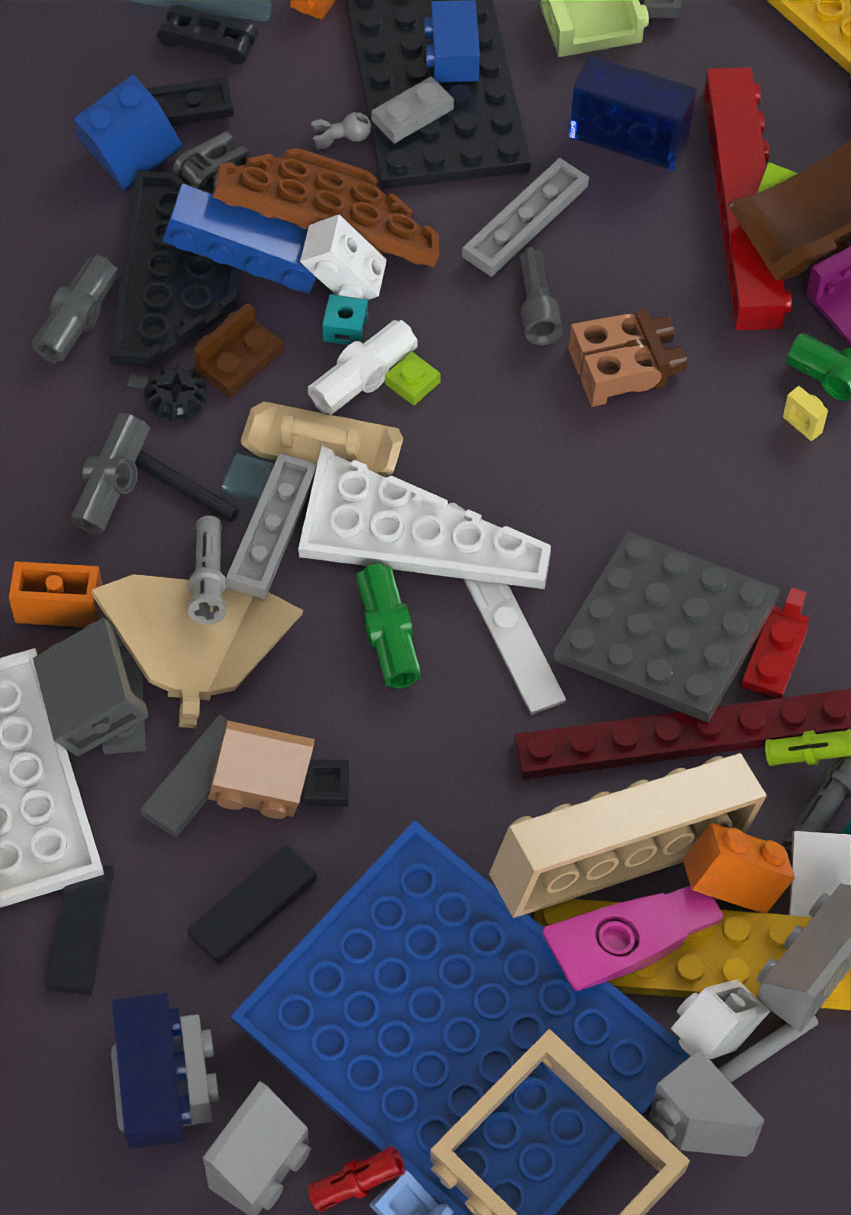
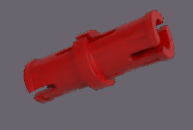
M390 1146L360 1162L353 1159L345 1163L343 1169L335 1174L310 1183L308 1185V1194L315 1209L321 1213L354 1196L361 1199L369 1195L370 1189L404 1175L405 1165L398 1150L394 1149V1146Z

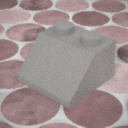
M700 1049L657 1083L649 1114L652 1118L650 1120L651 1125L667 1140L672 1141L681 1151L747 1157L753 1152L765 1121Z
M260 1081L203 1157L208 1188L247 1215H258L262 1208L266 1210L272 1208L283 1190V1185L280 1183L290 1169L296 1172L301 1168L311 1150L308 1146L309 1136L306 1125L268 1086Z

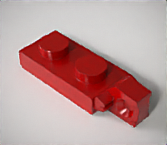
M791 587L784 608L774 606L762 628L743 677L742 688L773 699L783 698L809 627L807 624L810 617L801 614L807 592Z

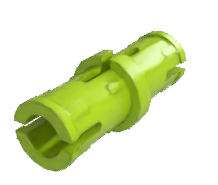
M851 729L816 734L814 730L804 731L803 736L775 740L767 739L765 742V753L768 765L772 767L798 762L817 765L819 760L851 757ZM828 745L827 747L812 748V747H819V746Z

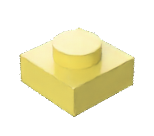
M798 386L787 396L783 418L810 441H813L823 433L828 409L824 407L819 398L810 395Z

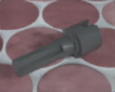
M529 247L525 253L520 255L527 301L521 307L522 323L527 341L535 345H548L557 341L563 334L560 306L557 300L550 297L542 251Z

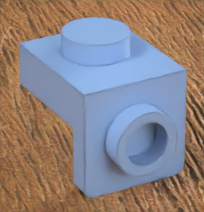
M405 1170L404 1175L393 1178L369 1204L378 1215H452L454 1213L447 1204H438L407 1170Z

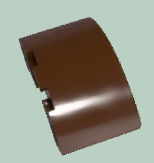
M851 139L825 158L793 177L759 193L734 199L728 204L776 281L802 274L817 259L826 256L831 257L848 246L847 242L851 240Z

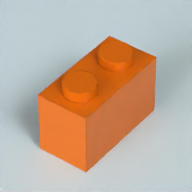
M15 561L9 592V601L15 623L86 627L100 620L101 608L91 594L92 589L102 586L99 566Z
M711 822L682 859L692 891L764 914L768 913L795 879L785 847L772 840L765 841L747 835L737 828H726Z

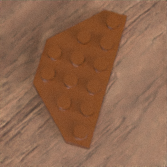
M299 148L288 149L284 156L274 158L271 154L251 157L247 159L245 165L235 166L232 162L219 165L215 176L213 198L219 199L229 206H241L254 210L264 217L279 218L292 222L305 230H308L311 224L339 214L379 253H390L405 258L410 263L424 264L431 267L435 266L439 257V234L431 226L427 225L422 228L411 218L414 211L394 193L388 194V196L376 187L378 179L367 170Z

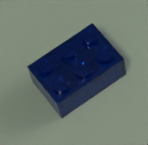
M589 55L573 88L569 137L674 171L689 140L696 88Z

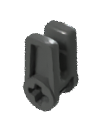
M226 131L181 154L176 160L172 172L192 187L213 194L215 176L219 165L232 162L235 166L245 165L247 159L250 158V151L244 146L234 149V139Z

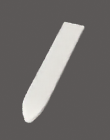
M455 503L448 504L452 507H455L459 510L466 512L463 508H461ZM464 579L530 714L533 715L566 703V698L509 585Z

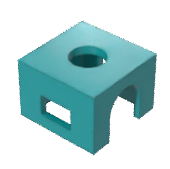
M329 294L322 325L323 342L350 345L355 341L363 342L364 323L367 324L368 299ZM338 314H340V315H347V316H351V317H350V318H347V319H343V318L339 317ZM335 334L350 336V340L335 338Z

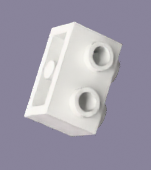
M339 214L309 225L300 262L335 295L368 300L379 297L387 259Z
M736 979L706 987L699 995L696 992L690 995L678 1008L677 1013L681 1017L671 1029L680 1037L679 1044L689 1055L692 1056L700 1049L710 1060L737 1051L770 1010Z

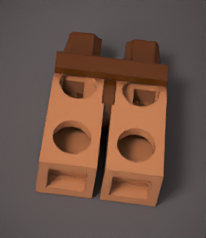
M642 309L637 310L635 315L623 314L571 324L568 350L578 375H581L580 380L591 407L606 404L607 397L630 391L643 392L654 388V390L665 388L668 376L685 371L687 356L683 347L676 346L664 349L662 345L673 342L675 335L674 326L669 316L651 318L648 310Z

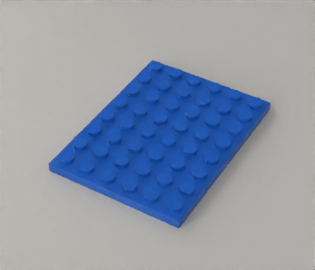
M415 820L230 1016L231 1021L378 1152L394 1146V1149L398 1150L403 1159L405 1170L416 1179L438 1204H447L454 1211L452 1215L474 1214L465 1205L468 1197L455 1185L451 1189L445 1187L440 1182L441 1179L431 1170L434 1164L430 1161V1149L548 1029L558 1036L642 1116L652 1105L657 1083L691 1057L681 1047L676 1037L610 982L606 981L580 991L573 990L542 934L544 927L528 914L513 918L497 888ZM541 1062L454 1153L518 1215H558L623 1138Z

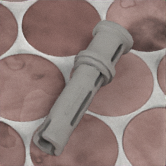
M204 516L196 523L195 572L190 576L188 583L189 590L192 593V599L188 603V615L193 621L204 625L215 624L221 621L226 613V605L222 599V594L226 590V578L220 571L221 532L223 526L221 521L214 516ZM210 606H213V612H210Z

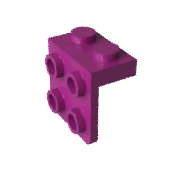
M851 244L843 251L831 257L826 256L819 259L812 266L806 291L808 299L850 346Z

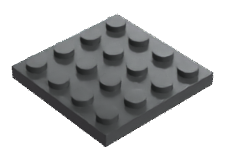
M628 531L554 650V661L709 723L779 599L780 588Z

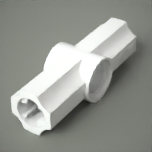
M393 320L364 344L360 341H355L348 345L340 354L337 365L308 386V395L318 410L324 414L332 415L362 390L370 393L381 386L389 369L418 347V339L414 336L411 327L404 321Z

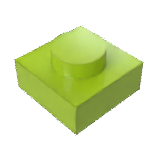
M412 351L385 374V385L413 406L441 382V373Z

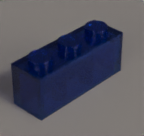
M168 992L112 1000L123 1125L128 1149L185 1141L183 1125L192 1124L189 1095L180 1096L179 1080L187 1079L184 1051L175 1052L174 1036L182 1035L180 1009L170 1007Z

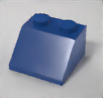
M134 75L130 76L74 118L78 140L124 192L135 184L136 171H153L183 148L182 142L159 103Z

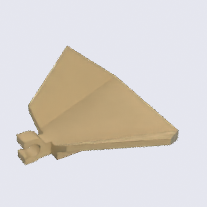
M133 574L92 589V596L109 622L114 626L118 636L148 682L168 691L167 697L180 698L178 727L196 729L200 700H210L211 695L234 691L299 619L304 611L269 592L265 599H261L226 588L222 594V599L226 605L224 618L215 624L204 625L193 621L188 615V603L192 599V593L188 586L189 580ZM210 606V612H213V606Z

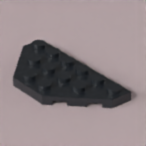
M136 171L109 354L111 365L150 367L237 307L240 269L227 264L217 263L210 258L188 250L178 249L174 245L162 241L182 183L184 184V181L173 172Z

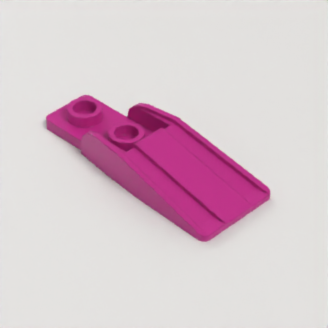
M687 886L666 895L664 893L655 894L597 909L546 926L542 934L572 989L580 991L652 965L674 952L683 944L688 935L720 923L723 914L713 897L692 891L691 886Z

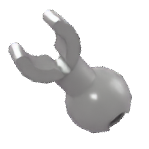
M352 112L344 118L343 122L330 125L328 121L322 119L311 122L313 132L317 135L313 137L316 149H325L333 143L334 139L343 137L351 141L360 142L366 139L371 130L370 120L360 112Z

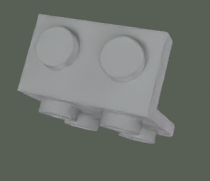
M199 1014L180 1017L182 1034L121 1042L112 1047L111 1059L117 1121L122 1133L131 1134L213 1122L210 1103L219 1101L216 1073L207 1074L205 1058L214 1057L211 1029H201Z

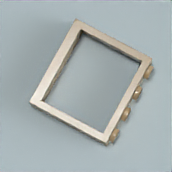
M550 1029L430 1149V1161L434 1164L431 1170L441 1179L440 1182L445 1187L451 1189L455 1185L468 1197L465 1205L474 1215H518L454 1151L543 1062L659 1172L619 1215H645L686 1172L690 1162L685 1155Z

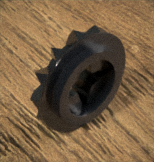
M178 363L175 368L166 369L162 366L159 373L149 375L148 383L144 387V399L148 409L158 418L171 422H182L194 418L204 409L208 400V390L205 378H200L194 368L191 370L182 369ZM175 384H179L182 391L179 397H177V402H173V397H171V391Z

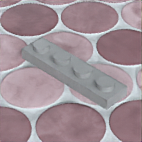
M559 157L462 247V257L492 277L588 187L589 176Z
M279 453L227 574L226 588L261 599L266 598L312 488L317 468L316 463Z

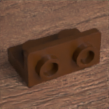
M246 303L238 311L231 312L225 318L223 324L210 335H204L197 342L194 348L196 373L231 398L284 351V341L255 320L254 307Z

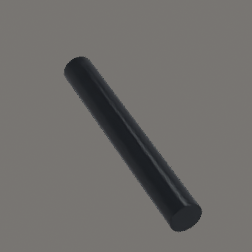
M140 450L135 461L138 468L229 522H233L239 514L238 507Z

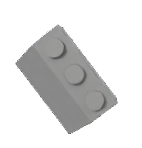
M840 883L831 896L824 892L809 912V915L813 917L805 928L797 925L783 944V948L787 951L779 961L771 958L756 979L761 983L757 998L769 1010L800 1032H802L851 969V885Z

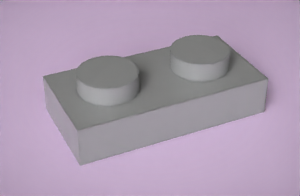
M429 77L371 110L372 121L393 143H396L453 110L454 99L432 77Z

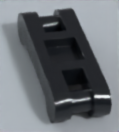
M173 5L166 15L167 23L162 24L157 33L158 40L166 46L184 45L226 56L229 61L239 65L246 61L249 55L248 47L252 46L258 37V30L249 23L180 5Z

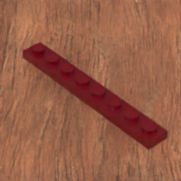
M851 689L718 706L709 723L682 712L518 733L515 734V746L522 780L765 747L767 739L775 740L803 736L804 731L814 730L816 734L847 731V729H851Z

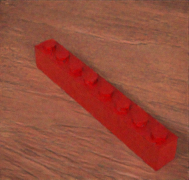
M752 67L707 69L703 95L735 331L782 329L785 313H790L792 308L791 291L784 290L783 282H786V279L775 280L728 205L734 199L744 198L758 192L766 170V162L769 160L768 140H762L761 135L765 129L764 111H758L757 108L761 97L760 84L753 81Z

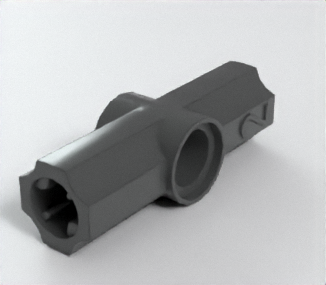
M96 254L95 257L87 258L69 287L62 286L57 290L51 303L50 315L32 341L33 350L43 360L56 364L58 361L63 362L83 331L89 332L95 327L100 316L101 303L119 277L118 268L113 266L107 258Z
M119 413L100 455H91L84 463L82 477L85 487L69 520L76 529H80L89 535L101 536L120 494H128L135 487L137 481L135 461L150 430V427L144 420L138 419L131 414Z

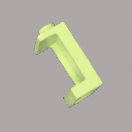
M540 0V7L558 57L642 43L644 27L649 25L647 8L645 5H640L639 0Z

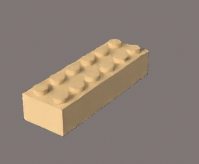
M741 753L726 758L716 756L698 767L688 770L677 768L665 777L650 782L646 779L639 780L631 784L627 789L612 794L608 791L601 792L580 804L573 806L571 804H562L548 814L535 818L524 816L515 820L508 827L489 875L513 918L682 863V859L710 822L726 828H737L746 834L767 795Z

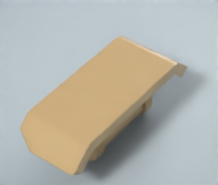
M264 401L251 408L241 437V444L261 458L276 461L279 453L318 464L321 446H325L334 450L336 456L349 462L357 460L367 465L368 470L384 477L390 476L394 472L403 442V436L399 428Z

